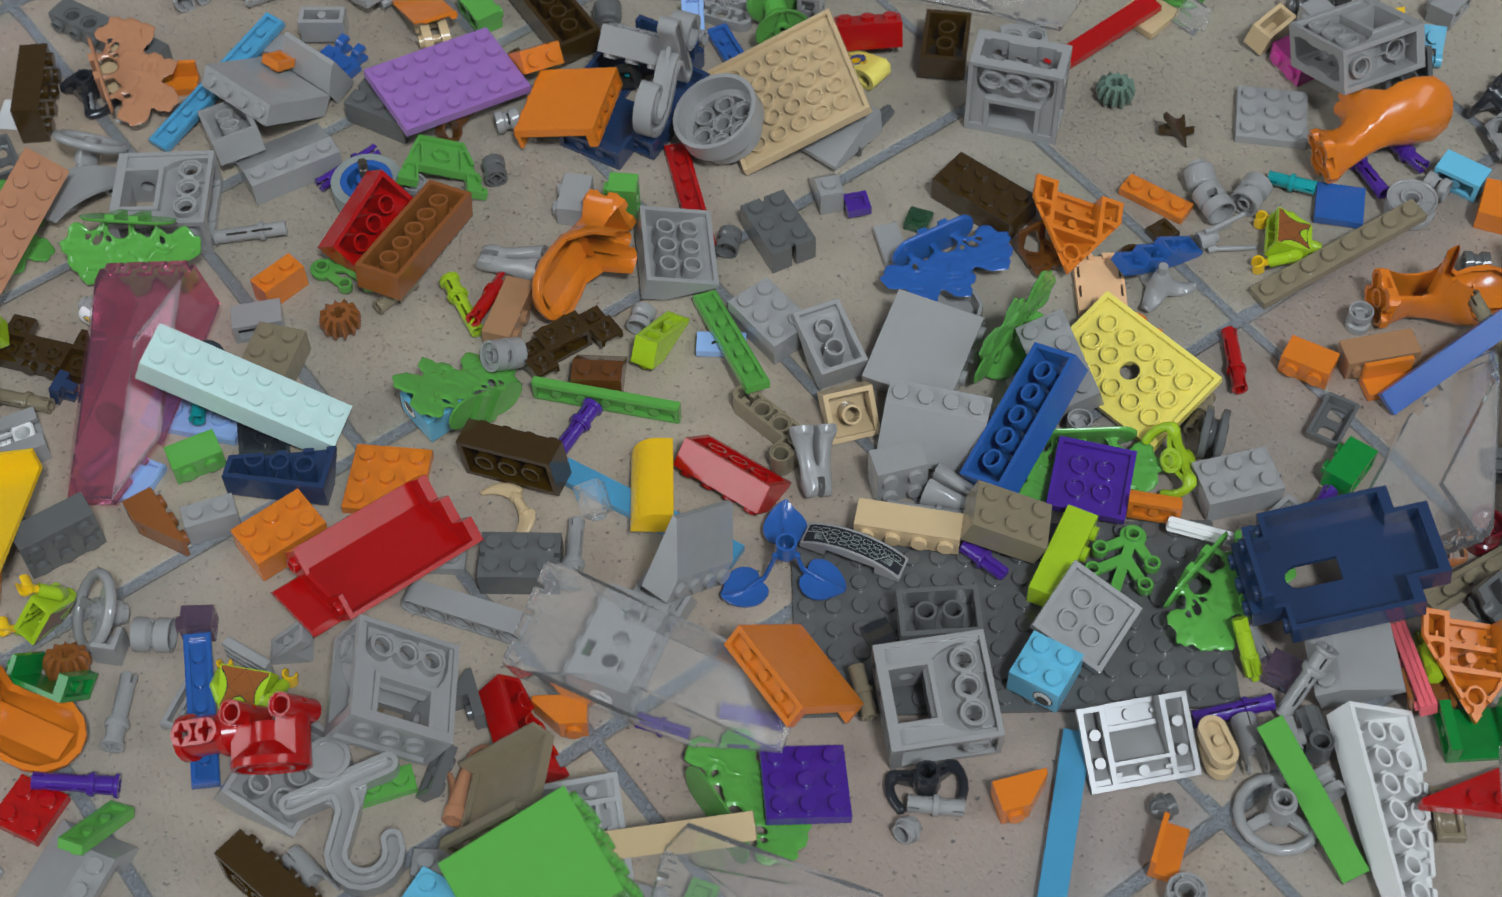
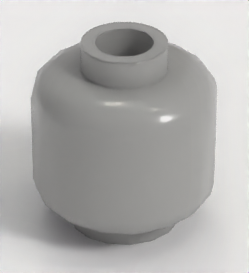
M1205 159L1191 161L1184 170L1186 186L1191 193L1207 180H1218L1213 164Z

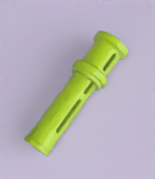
M457 272L444 274L440 278L439 284L442 289L446 290L449 303L456 306L472 337L481 336L482 323L474 327L471 324L475 318H472L469 324L466 321V315L473 307L468 300L469 292L460 283L459 274Z

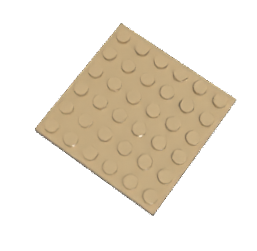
M829 8L707 71L710 73V76L720 73H731L745 78L762 101L764 119L761 138L752 152L740 160L743 171L747 176L873 112Z

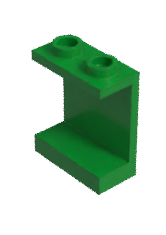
M44 651L12 654L7 663L6 673L13 684L58 703L90 699L98 673L91 670L59 673L57 681H49L46 675L41 674L43 657L46 654Z
M1500 696L1495 707L1484 709L1481 718L1476 724H1473L1465 709L1453 710L1450 699L1438 701V713L1433 714L1445 763L1502 760V696Z

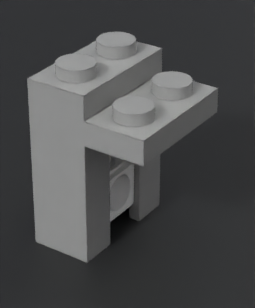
M33 406L1 417L0 452L33 448L40 462H44L53 458L40 420Z

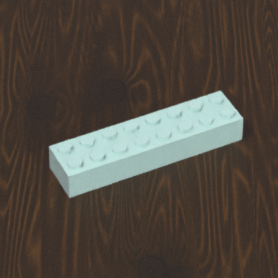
M159 323L139 362L135 376L140 381L302 450L303 448L326 450L327 446H335L352 409V406L161 323Z

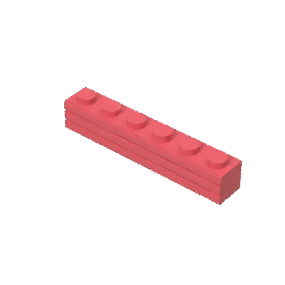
M1402 620L1391 623L1400 666L1404 669L1413 695L1414 710L1419 712L1420 717L1438 713L1436 698L1406 621Z

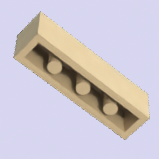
M859 498L854 520V530L876 538L890 546L899 545L912 547L916 550L925 549L938 551L942 554L958 555L964 514Z

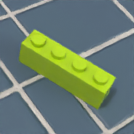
M1068 504L1028 587L1026 601L1043 607L1074 560H1077L1079 563L1086 562L1091 549L1088 545L1090 541H1096L1100 531V527L1096 526L1098 515Z

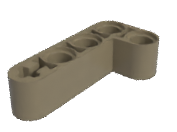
M741 385L737 386L733 390V409L735 414L774 444L769 451L770 470L780 476L789 474L799 466L788 428L799 426L800 424L760 392L756 391L746 394Z

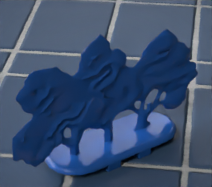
M961 215L949 221L944 218L937 221V226L929 230L926 227L917 230L915 236L902 242L893 253L892 262L894 265L885 267L884 275L880 277V280L888 289H906L907 292L934 301H938L941 290H947L953 296L971 297L973 291L971 284L975 283L976 275L972 272L973 268L980 267L990 271L1009 269L1010 257L1013 254V247L1008 243L1011 237L1008 232H998L989 225L979 226L974 236H968L973 228V219L970 215ZM979 236L982 240H976L975 237ZM971 240L979 245L977 247L968 246L964 241L968 243ZM957 244L956 249L950 252L943 251ZM961 244L965 246L963 250L960 249ZM916 264L918 269H914L912 265Z

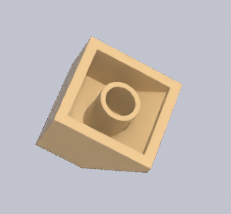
M862 381L817 391L824 424L834 423L837 425V433L832 445L880 434L881 428L871 383Z

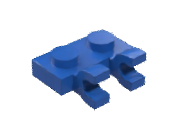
M342 33L337 38L334 47L328 44L320 53L333 60L352 79L362 71L360 64L366 62L369 58L363 53L366 50L365 46L358 43L352 48L347 43L350 40L349 36ZM352 50L350 57H348L347 55H345V54L349 53V52Z

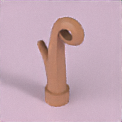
M481 744L473 748L468 753L466 758L474 755L475 753L483 750L484 748L490 745ZM462 767L458 772L456 780L451 772L447 774L449 798L441 819L445 825L454 828L460 827L472 774Z

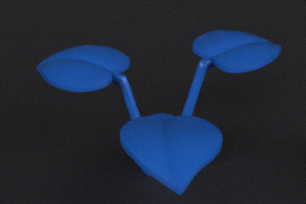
M784 499L773 508L764 522V537L769 543L775 544V553L772 554V559L763 576L760 577L759 573L751 567H739L733 570L724 583L721 598L733 606L742 608L755 607L761 604L769 594V589L763 582L767 579L777 559L783 562H789L793 559L797 561L800 570L805 573L799 579L800 589L810 599L818 601L827 600L843 594L846 591V582L838 568L827 560L814 559L809 563L808 569L804 566L800 553L797 552V543L801 541L808 527L807 522L791 503Z

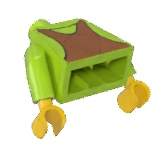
M1278 207L1270 215L1264 210H1259L1256 213L1254 227L1256 229H1265L1264 255L1268 256V258L1264 259L1260 255L1252 258L1253 274H1262L1265 271V266L1270 265L1271 268L1295 263L1305 258L1308 254H1312L1322 248V243L1312 239V225L1299 218L1293 211H1287Z
M23 574L19 576L21 584L15 583L18 593L23 597L34 594L30 596L15 625H10L6 616H0V637L8 636L12 632L14 635L24 637L31 645H35L65 620L76 601V592L72 588H65L57 582L51 585L43 583L35 585L29 575Z
M218 659L216 661L218 669H216L209 686L214 701L218 704V709L228 699L268 707V701L275 692H287L289 688L296 687L299 683L298 672L294 676L289 677V669L284 668L282 670V678L279 679V676L272 672L234 666L232 659L229 660L228 664H223L222 659Z

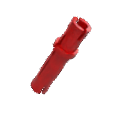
M498 272L492 282L485 286L484 293L466 315L468 324L472 318H475L471 326L476 327L480 325L482 319L497 298L504 282L502 277L505 275V272Z
M1227 326L1221 330L1227 360L1226 373L1230 377L1232 392L1244 394L1248 391L1245 377L1247 368L1242 361L1237 329H1233V326Z

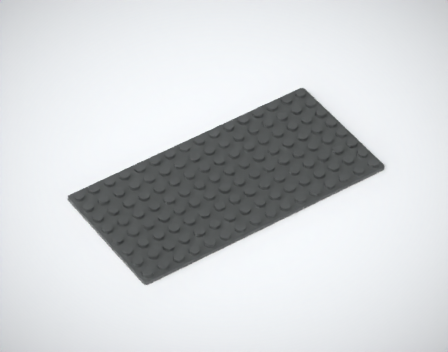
M1190 520L1201 524L1213 526V523L1210 520ZM1126 521L1121 525L1112 522H1097L1096 526L1100 527V531L1096 540H1104L1106 542L1119 537L1121 530L1125 526L1136 525L1141 527L1147 536L1145 546L1151 555L1157 556L1160 559L1161 565L1157 573H1147L1143 567L1144 562L1134 551L1132 558L1144 577H1149L1153 580V591L1147 596L1139 594L1136 590L1137 585L1129 573H1126L1120 592L1141 606L1142 610L1099 675L1094 674L1082 665L1081 672L1057 712H1075L1077 709L1184 690H1186L1189 709H1202L1238 701L1240 691L1233 650L1221 651L1214 649L1212 651H1201L1193 644L1184 646L1181 643H1177L1176 631L1168 624L1167 615L1175 609H1185V595H1180L1169 608H1163L1175 590L1185 568L1191 561L1195 562L1206 544L1212 547L1214 543L1167 531L1166 524ZM1050 523L1048 545L1059 523ZM1090 541L1088 545L1091 548L1089 556L1085 563H1080L1085 566L1090 561L1103 562L1122 554L1124 547L1108 552L1104 558H1096L1092 554L1094 542ZM800 542L797 543V552L800 553V558L807 569L809 563L814 559L827 560L838 568L845 579L846 591L843 594L827 600L818 601L810 599L802 593L799 586V579L805 573L800 570L795 559L792 560L794 624H801L852 689L853 685L847 668L853 664L864 663L869 684L873 686L875 691L871 670V642L894 631L898 636L895 611L896 589L978 584L984 635L1001 714L1053 712L1006 689L1009 671L1034 630L1030 628V625L1042 609L1041 606L1026 600L1028 587L1045 552L1032 564L990 550L994 558L1009 568V573L1003 580H1000L984 568H977L976 563L960 551L958 555L942 554L938 551L916 550L912 547L899 545L891 546L909 558L900 581L896 582L875 574L874 567L828 550L823 555L799 546ZM1097 547V548H1096L1098 551H1103V550H1104V549L1101 548V547ZM1217 554L1205 566V569L1210 573L1220 569ZM1148 563L1149 566H1156L1154 563ZM1089 569L1092 572H1097L1096 569ZM1116 569L1103 573L1099 577L1111 585ZM1199 573L1189 585V588L1195 594H1204L1210 590L1211 581ZM1146 584L1141 585L1143 588H1149ZM1199 597L1202 602L1207 601L1205 597ZM1194 599L1192 601L1195 605L1192 608L1196 615H1200L1202 612L1201 606ZM1187 610L1186 616L1192 617L1190 611ZM883 617H886L889 622L866 634L862 630V627ZM896 638L888 643L897 642L899 639ZM922 684L892 688L897 716L928 715ZM875 691L874 694H873V698H874V701H875V704H876L877 711H878V713H879L878 702H877L876 691ZM860 710L854 717H862ZM836 712L804 714L802 718H833L841 716Z

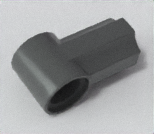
M1313 704L1304 705L1295 711L1294 716L1298 727H1302L1306 737L1305 756L1312 764L1323 765L1329 761L1335 744V737L1327 730L1319 707Z

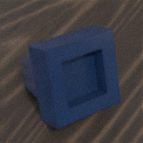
M60 369L48 388L50 398L55 400V404L61 405L63 400L75 403L80 395L76 391L78 384L71 381L70 373Z

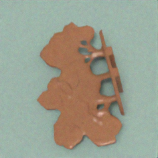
M119 16L110 17L108 23L97 28L94 33L96 39L105 43L102 53H97L91 38L87 37L91 53L87 54L101 97L107 101L111 114L114 115L115 113L111 101L114 98L122 101V106L117 113L118 119L128 122L130 126L146 122L152 108L158 111L170 112L174 105H177L179 102V97L174 87L168 86L162 80L168 75L173 74L178 61L170 58L164 59L162 55L156 52L150 54L144 52L145 47L153 39L155 26L141 23L138 19L132 17L124 20ZM109 38L113 39L111 43L107 42ZM115 42H118L119 47L115 51L109 53L108 51H111V48L109 47L113 45ZM117 53L119 57H113L112 55ZM107 57L114 59L118 65L117 70L103 75L100 61ZM106 79H116L121 84V88L115 93L109 94ZM125 94L131 95L129 98L123 97Z

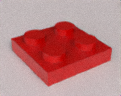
M21 774L0 803V830L39 847L71 799L69 795L61 791L31 790V778Z

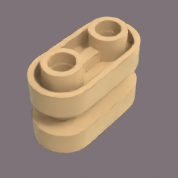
M445 18L426 24L422 22L413 24L415 34H420L417 36L420 49L451 39ZM437 28L438 34L432 35L430 29Z
M1207 715L1200 720L1195 735L1198 755L1210 777L1216 780H1226L1234 772L1239 757V749L1225 721L1218 716Z

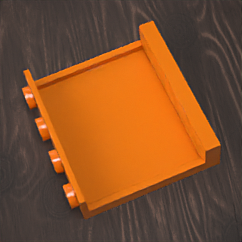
M617 67L540 70L537 79L534 80L531 93L527 97L525 107L521 111L519 121L514 127V136L518 139L520 147L525 148L529 137L586 136L590 147H599L623 86Z
M801 624L738 625L724 643V646L786 727H795L804 714L837 712L845 723H849L864 705L863 701Z

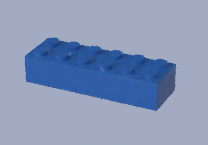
M1034 342L959 472L966 481L975 485L978 480L1019 493L1088 372V369L1077 355Z

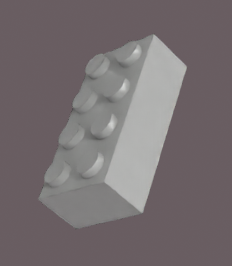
M1062 308L1015 328L1026 356L1034 342L1077 355L1088 369L1059 423L1066 421L1068 413L1073 409L1082 408L1090 411L1104 405L1099 388Z

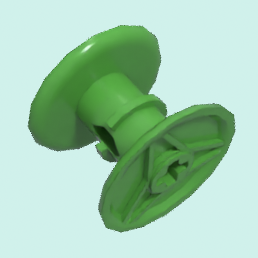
M747 0L746 2L747 12L752 19L759 22L756 29V41L758 44L808 19L805 14L797 10V0Z

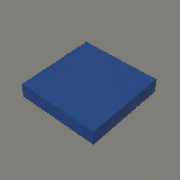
M1317 182L1313 223L1356 229L1363 226L1366 188Z

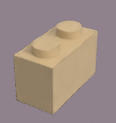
M1280 2L1252 25L1244 42L1261 56L1272 47L1273 42L1288 34L1289 23L1295 21L1297 16Z

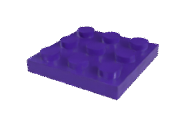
M1059 436L1046 503L1051 504L1054 511L1064 513L1069 504L1098 515V520L1123 525L1137 451Z
M844 745L759 747L766 825L852 822Z

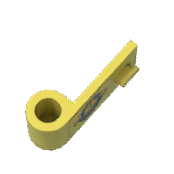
M860 50L848 51L864 89L872 90L890 75L891 68L887 59Z

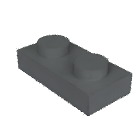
M452 745L429 763L415 798L425 803L442 795L446 788L445 779L447 774L453 769L456 762L454 758L458 749L456 746Z

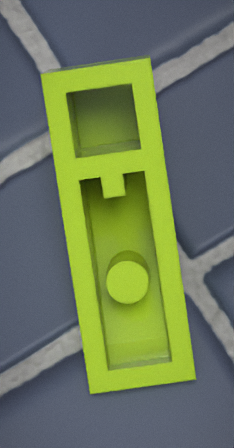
M670 311L665 312L635 335L631 362L638 364L643 369H655L665 360L689 324L690 319Z

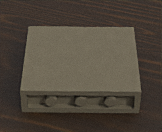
M532 722L461 761L459 766L470 772L472 777L460 828L441 838L439 848L452 855L541 800L555 735Z

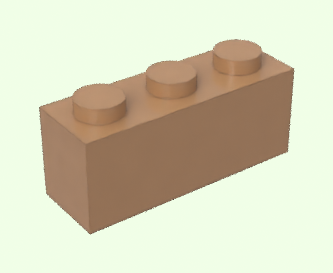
M506 276L481 330L483 342L515 336L522 337V329L524 325L529 323L530 311L535 306L532 298L531 280Z
M1412 328L1340 340L1336 352L1340 353L1338 365L1344 379L1360 378L1365 363L1414 355L1415 358L1412 368L1417 367L1422 354Z

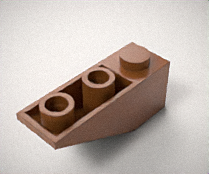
M148 487L122 501L128 517L139 534L185 556L191 555L187 547L191 542L183 529L180 531L177 529L176 526L179 523L173 512H166L167 504L161 494L155 495L151 487Z

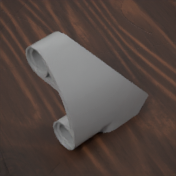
M90 165L67 169L70 172L44 219L57 223L62 216L77 210L78 203L101 192H105L112 197L117 167Z

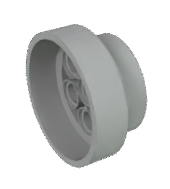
M731 73L714 74L696 82L683 94L674 111L673 127L677 137L694 157L718 164H729L747 156L758 144L762 135L764 107L754 88L745 78Z

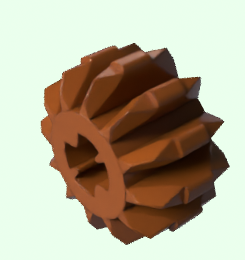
M334 299L332 305L325 304V310L320 311V328L324 331L327 338L333 336L336 341L340 337L347 340L348 335L355 336L356 330L361 329V313L356 308V305H354V302L348 303L343 299L338 303Z
M64 642L62 645L54 644L53 649H47L43 657V670H45L49 681H57L59 673L90 670L91 656H89L85 645L78 646L77 642L71 644Z

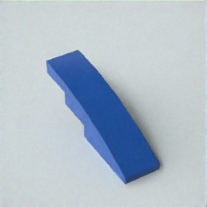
M1190 236L1158 237L1153 244H1137L1132 252H1115L1111 260L1124 276L1154 272L1158 269L1161 262L1167 263L1168 268L1185 263L1201 256L1203 251Z

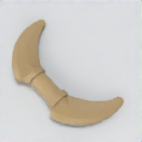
M496 483L480 492L482 496L500 495L510 499L514 503L519 515V522L515 532H530L536 519V512L534 509H530L524 502L523 488L512 483Z

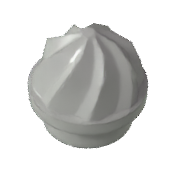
M902 816L897 819L893 827V834L898 842L908 845L919 840L923 828L921 827V822L915 816Z

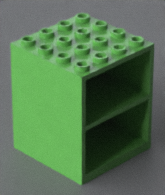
M564 785L438 863L455 897H645L637 883H634L631 878L629 879L628 874L631 872L624 860L617 853H614L613 850L616 846L608 833H605L602 827H599L602 822L595 810L591 809L590 805L578 795L576 790L570 792Z

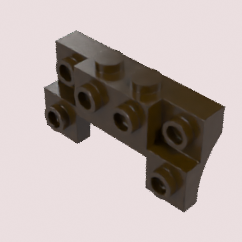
M597 305L581 314L574 310L533 332L534 339L525 343L528 356L525 360V365L521 369H525L537 377H542L553 370L559 372L558 363L593 345L592 338L603 348L605 347V342L616 336L623 337V330L610 315L606 316Z
M18 314L13 315L8 324L10 345L0 349V367L20 371L27 375L46 377L49 380H54L61 369L70 373L72 382L90 387L96 376L101 350L107 340L105 334L81 329L73 344L35 336L34 334L39 326L36 318Z

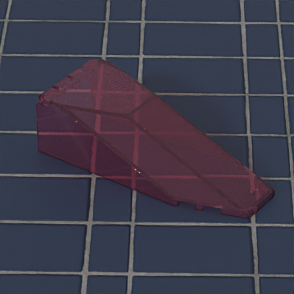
M187 260L169 261V263L168 261L127 262L126 264L123 262L107 263L104 269L99 270L94 282L77 401L67 498L81 491L89 505H116L134 482L130 476L140 463L141 465H147L150 460L146 455L156 442L162 445L165 441L182 398L136 379L135 376L139 362L159 323L205 342L221 304L196 266H189Z

